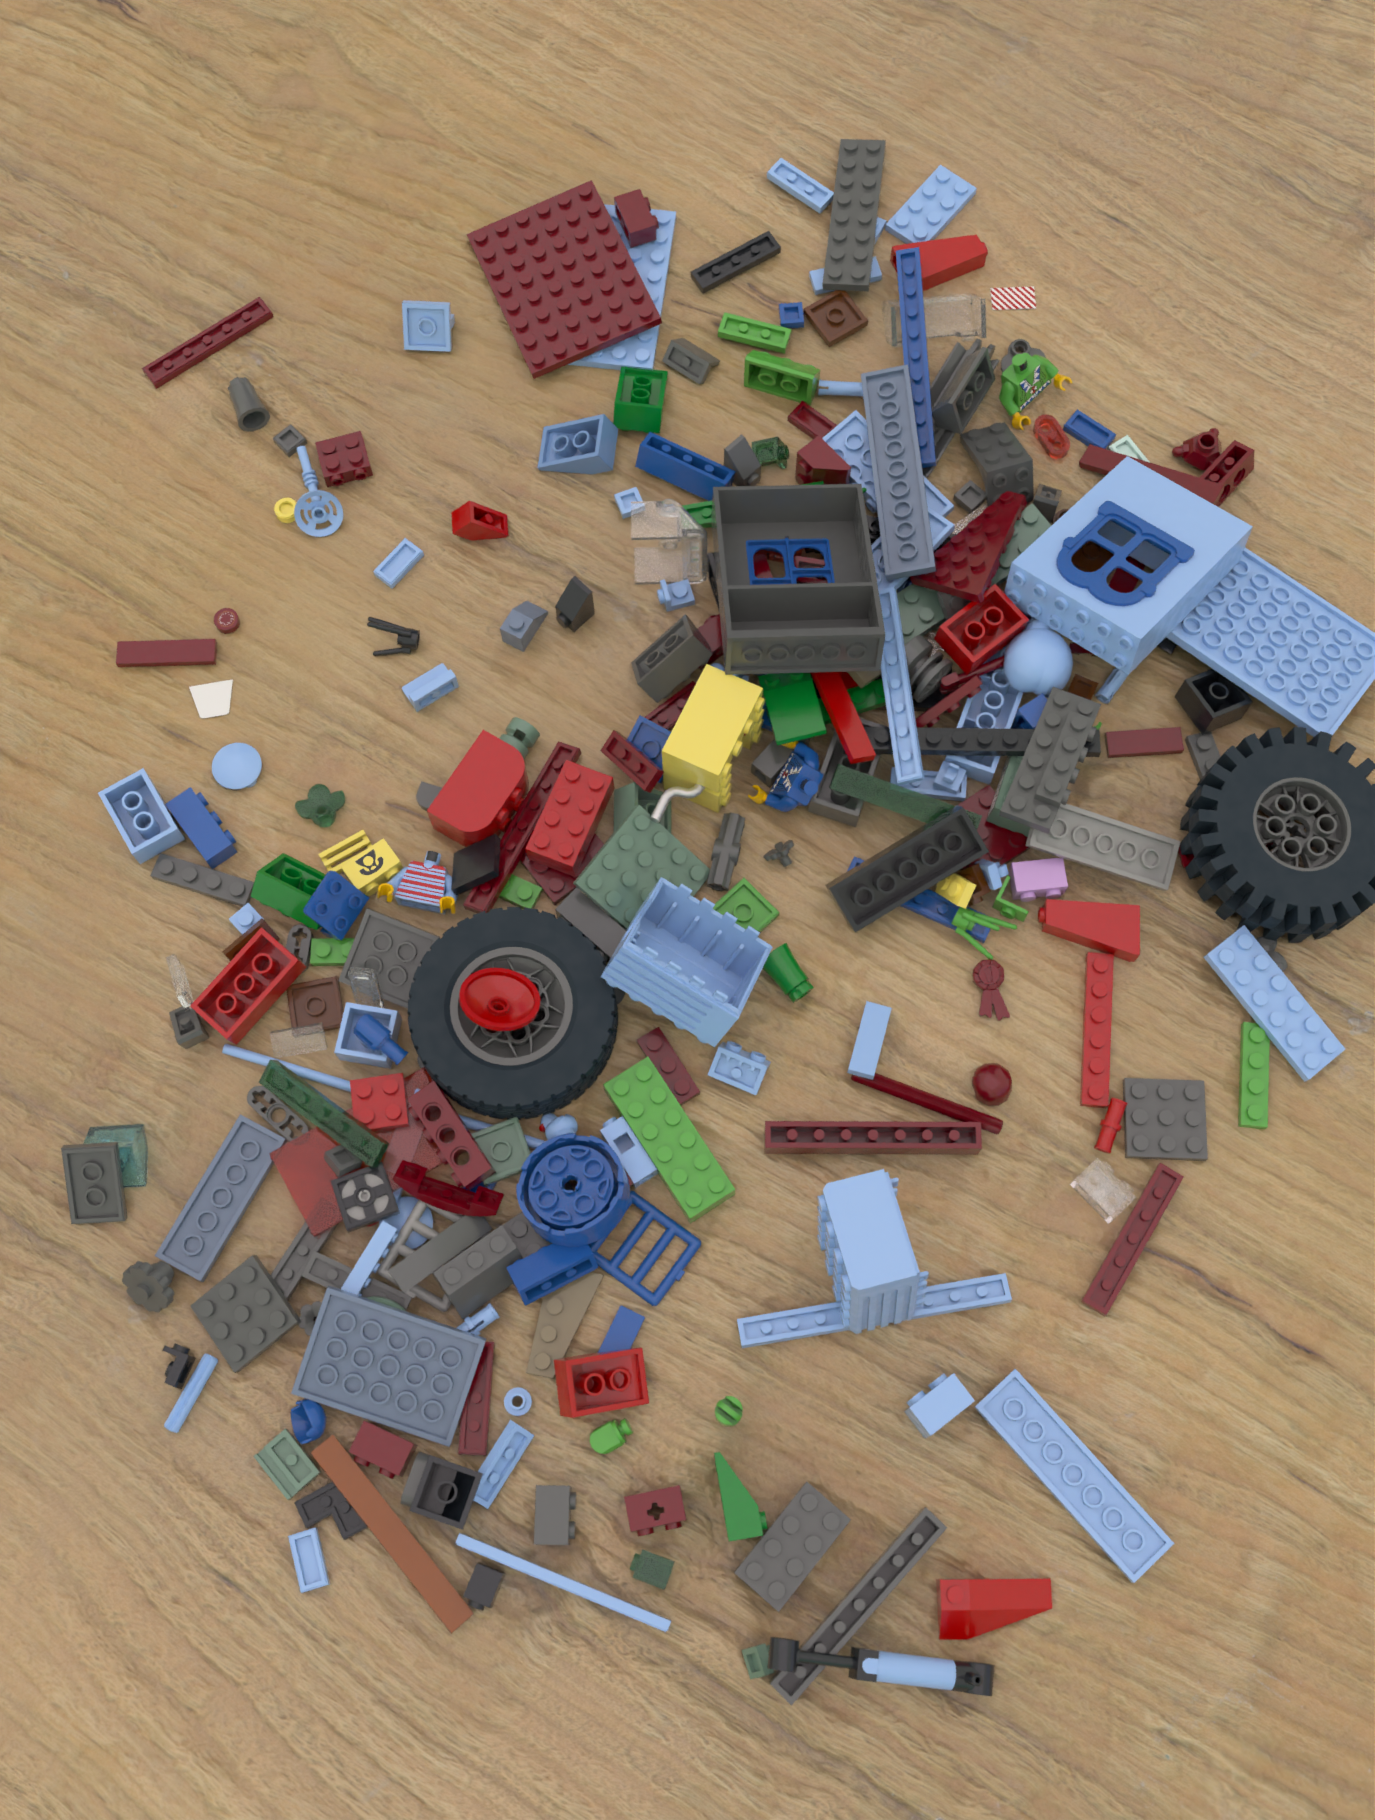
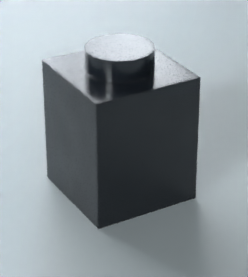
M477 1563L463 1597L469 1599L468 1605L484 1611L485 1606L493 1607L505 1573L482 1563Z

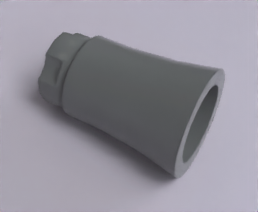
M237 377L231 380L228 390L236 412L238 426L240 429L249 432L263 428L269 422L270 414L259 399L254 386L246 377Z

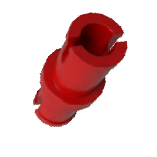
M1116 1098L1110 1099L1105 1118L1101 1119L1100 1122L1102 1127L1094 1146L1096 1150L1111 1154L1116 1134L1122 1128L1120 1122L1127 1102Z

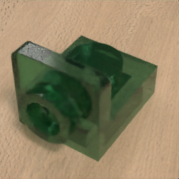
M778 436L752 442V450L761 466L777 463L781 469L787 468V459L790 456L789 449Z

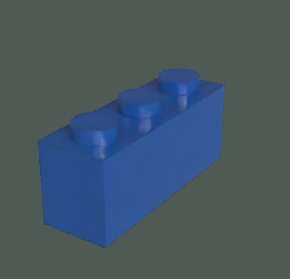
M190 787L165 804L211 869H214L237 853L233 846L236 840L229 830L223 832L219 827L223 822L215 811L209 813L205 808L209 803L201 792L195 794Z
M552 1243L523 1259H518L506 1268L519 1296L526 1306L597 1269L598 1265L588 1244L578 1247H565Z

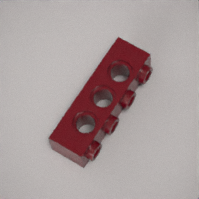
M1236 440L1199 477L1224 485V491L1216 503L1217 507L1226 500L1254 469L1255 450Z
M432 1081L407 1099L411 1104V1107L408 1108L409 1112L416 1121L421 1120L426 1127L422 1132L430 1143L435 1141L440 1150L436 1153L444 1165L449 1163L454 1172L450 1175L459 1188L464 1186L470 1191L496 1173L457 1111L435 1081ZM440 1109V1118L436 1121H430L431 1112ZM449 1131H454V1140L451 1143H444V1135ZM462 1153H469L468 1163L459 1165V1156Z

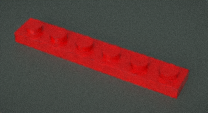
M1093 952L1086 954L1080 1106L1106 1109L1109 1106L1114 954Z

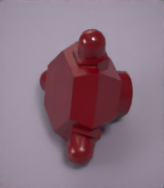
M1211 428L1208 432H1201L1183 441V445L1172 449V455L1184 458L1186 463L1202 471L1207 470L1222 454L1218 429Z

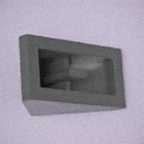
M1039 484L1033 504L1046 520L1052 523L1062 490Z

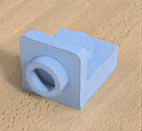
M665 579L660 580V589L657 590L660 604H665L667 612L695 605V599L688 579L667 585Z

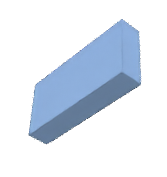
M404 538L373 573L378 579L393 589L424 556V552Z
M315 1527L289 1535L288 1538L300 1592L304 1593L330 1585L318 1528Z

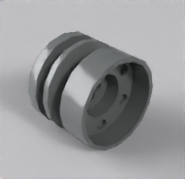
M917 635L905 645L911 692L914 693L913 699L918 703L922 702L940 687L941 679L948 675L953 666L952 661L948 658L942 660L944 655L941 652H937L929 657L932 653L933 645L922 635Z

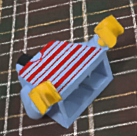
M427 851L424 863L411 861L408 867H404L388 883L380 884L377 898L386 895L387 902H392L393 895L395 894L398 905L445 915L446 909H451L452 914L456 913L455 904L458 895L451 890L452 876L448 874L445 867L439 866L441 854Z

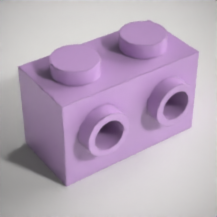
M1063 858L1013 862L1008 870L1011 877L1010 885L1013 900L1020 899L1022 902H1029L1035 900L1036 897L1045 896L1047 899H1056L1064 895L1068 887Z

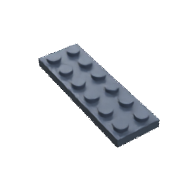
M240 1114L155 1254V1257L203 1283L287 1143V1140Z

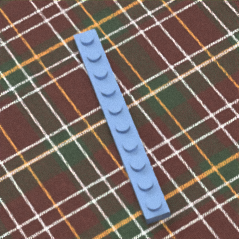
M1006 1273L927 1286L924 1289L926 1291L923 1298L924 1306L915 1308L912 1319L1011 1303L1012 1297ZM841 1301L737 1319L741 1348L847 1331L849 1327H843L840 1317Z

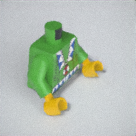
M1028 353L1017 354L1012 358V364L1001 375L1002 387L999 399L1008 415L1013 416L1012 426L1015 429L1024 430L1021 422L1024 425L1031 424L1028 416L1020 415L1019 413L1051 383L1052 378L1054 379V386L1063 391H1066L1062 387L1063 380L1072 384L1070 377L1059 375V370L1043 356H1031Z

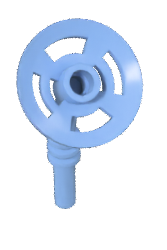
M299 446L297 447V453L303 470L302 478L309 492L302 495L295 505V521L299 528L308 535L315 537L328 536L340 527L343 520V508L340 501L333 494L318 490L319 482L315 470H312L306 447ZM308 498H311L310 503L306 502ZM330 500L336 506L337 515L333 514V508L329 502ZM325 505L328 506L329 513L326 512ZM301 509H304V516L308 521L307 524L301 518ZM308 510H311L312 518L309 517ZM327 520L332 523L326 528L315 529L316 523H324Z

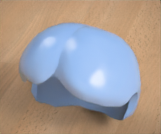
M1033 619L1027 624L1025 630L1015 636L1007 645L1004 652L1003 671L1009 684L1015 690L1024 693L1033 692L1037 696L1043 693L1048 698L1053 687L1062 690L1070 679L1073 669L1071 649L1063 637L1045 623Z

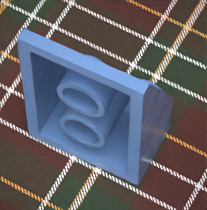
M605 414L544 427L538 469L541 471L597 474L612 471L618 428Z

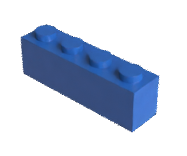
M649 432L640 444L635 467L708 501H711L713 498V487H732L736 472L652 432Z

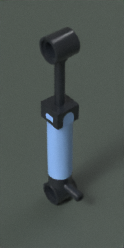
M770 1637L768 1669L796 1672L798 1663L846 1668L849 1669V1678L861 1681L884 1682L992 1696L994 1665L858 1647H851V1655L843 1656L803 1651L799 1649L798 1640Z

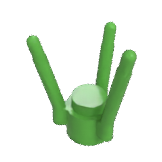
M962 907L958 909L952 921V925L957 927L955 933L963 936L977 950L991 960L993 956L970 936L966 930L972 931L976 923L995 931H999V926L1013 930L1017 929L1015 924Z

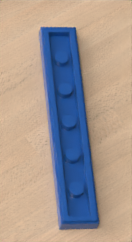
M854 856L847 871L861 864L864 860ZM927 889L900 905L955 931L957 929L956 926L952 925V921L960 907L932 890ZM966 907V909L969 908V909H971V910H973V911H975V912H977V913L983 914V913H981V912H979V911H976V910H974V909H972V908H970V907ZM976 923L972 931L966 930V932L975 940L984 943L990 928Z

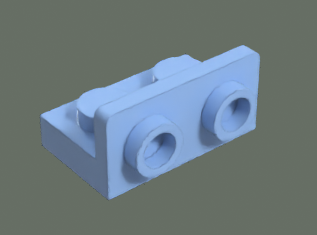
M722 1042L717 1049L708 1076L757 1095L771 1062L766 1060V1056L759 1052L752 1051L749 1053L742 1050V1046L735 1042Z

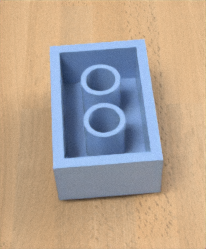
M144 768L98 792L131 854L140 864L185 840L156 786Z

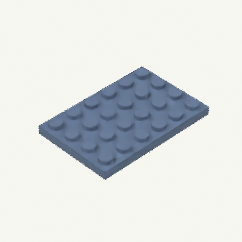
M328 1286L291 1394L450 1447L486 1338Z

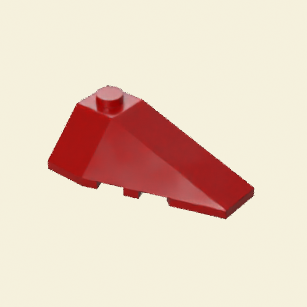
M1051 1578L936 1579L939 1640H968L1052 1609Z

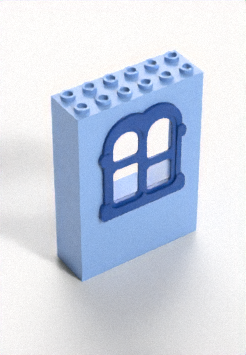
M1127 456L1011 563L1004 593L1020 610L1045 623L1051 629L1129 675L1239 563L1253 526ZM1088 541H1093L1114 554L1105 565L1095 572L1081 571L1071 562V557ZM1131 556L1155 571L1153 573H1146L1127 562L1126 558ZM1121 568L1140 579L1142 584L1130 593H1120L1108 586L1106 578L1114 569Z

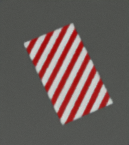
M1034 287L990 288L992 310L1036 308Z

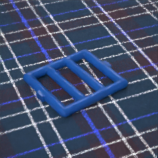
M630 1191L627 1210L631 1204H634L645 1214L609 1261L597 1252L609 1234L588 1245L600 1268L651 1306H657L676 1280L679 1282L685 1274L683 1270L700 1248L701 1240L636 1192ZM656 1220L666 1230L631 1277L621 1270L619 1266L651 1222ZM676 1235L686 1242L688 1246L654 1293H652L640 1283Z

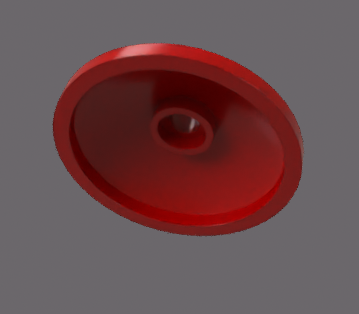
M487 968L474 972L465 979L460 988L459 1003L464 1014L479 1026L495 1031H511L520 1029L535 1019L540 1007V995L536 986L524 975L505 968Z

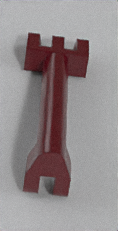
M1004 655L980 665L969 675H966L965 672L957 675L954 672L944 676L941 679L940 693L948 694L953 692L960 684L965 683L977 673L979 676L1003 667Z

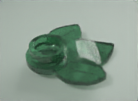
M315 784L308 792V799L297 801L295 807L302 818L312 819L320 827H328L334 823L336 812L344 806L345 795L343 791L330 793L325 785Z

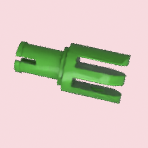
M726 1396L725 1399L719 1400L715 1407L716 1420L725 1427L736 1425L742 1417L743 1407L741 1402L733 1396Z

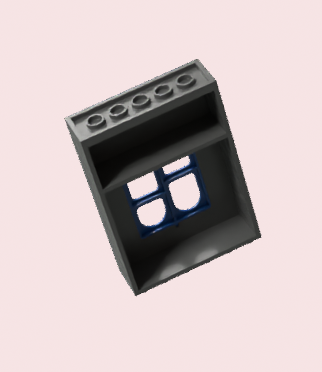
M862 485L713 487L711 525L725 675L880 671L885 641V628ZM802 548L816 549L822 553L825 567L796 568L794 565V554ZM762 549L778 551L784 559L785 577H755L754 554ZM800 577H824L827 579V583L797 584L796 579Z

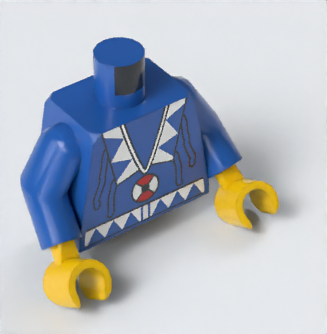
M794 741L782 744V746L789 749L794 748V751L791 752L769 791L770 794L767 795L766 791L758 785H753L752 787L758 791V794L754 797L748 795L751 800L757 804L765 802V805L782 812H788L797 806L808 805L812 796L818 791V786L824 774L819 770L818 754L801 741L799 743Z

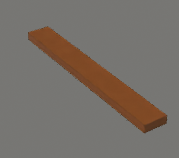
M331 1435L310 1453L311 1456L452 1634L474 1613L336 1437Z

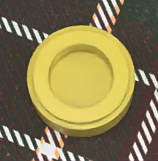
M292 498L280 499L274 507L277 518L284 523L295 521L294 509L297 502Z

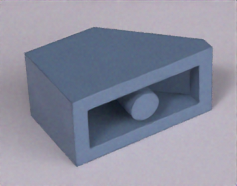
M525 601L513 608L500 627L502 641L524 652L548 615V611L529 601Z

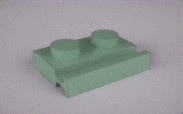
M284 1429L263 1447L258 1454L253 1456L287 1500H291L294 1495L322 1473L288 1429Z

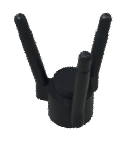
M373 617L368 618V621H370L367 623L368 627L398 634L397 644L402 645V648L374 651V656L399 653L411 654V649H418L420 630L405 628Z

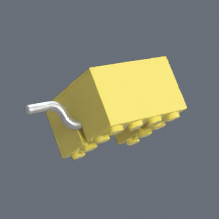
M706 664L662 749L665 792L661 795L650 817L652 821L660 822L670 800L674 797L685 798L719 813L722 806H727L732 794L729 792L732 786L730 783L732 764L730 762L733 756L738 757L742 747L750 750L754 742L758 743L763 733L761 727L764 722L762 719L764 709L762 708L765 699L762 698V687L734 675H725V671Z

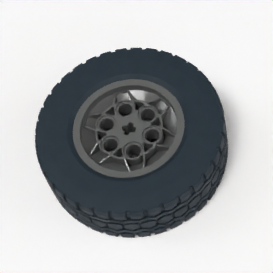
M507 907V910L496 908L490 909L488 913L483 911L474 914L471 919L467 917L458 922L455 928L452 926L442 934L443 937L441 939L438 938L431 945L430 952L427 951L420 961L421 966L417 967L414 974V982L411 983L409 992L410 999H408L407 1014L409 1015L408 1025L411 1039L420 1060L432 1080L439 1085L448 1097L466 1109H471L473 1112L483 1116L489 1115L491 1118H507V1120L518 1117L519 1120L524 1117L525 1119L537 1118L541 1114L544 1116L548 1113L556 1112L555 1109H562L569 1105L573 1099L576 1100L586 1092L585 1089H589L598 1079L597 1076L601 1075L607 1065V1060L610 1059L614 1048L613 1045L616 1041L618 1026V1007L615 989L609 986L606 980L601 977L607 965L592 941L585 937V934L574 925L572 927L571 923L560 917L555 918L554 914L545 911L540 913L538 909L526 907L524 910L520 907ZM505 968L516 971L527 977L539 989L540 1007L538 1012H543L545 1017L542 1021H532L520 1029L498 1031L493 1034L489 1033L487 1028L474 1023L464 1014L459 1003L462 983L468 976L482 969ZM523 1030L526 1032V1035L521 1040H515L512 1038L515 1031Z

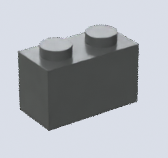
M536 1485L534 1545H570V1539H575L576 1522L571 1521V1510H576L577 1495L576 1492H572V1486Z

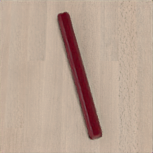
M877 1073L874 1074L873 1080L853 1074L851 1076L852 1081L962 1122H981V1129L994 1134L1001 1132L1003 1126L1001 1119Z

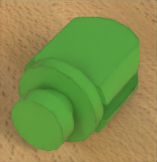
M624 1418L620 1421L621 1424L619 1425L617 1420L614 1419L593 1430L590 1435V1444L594 1451L600 1454H608L627 1442L625 1434L629 1436L633 1433L628 1420Z

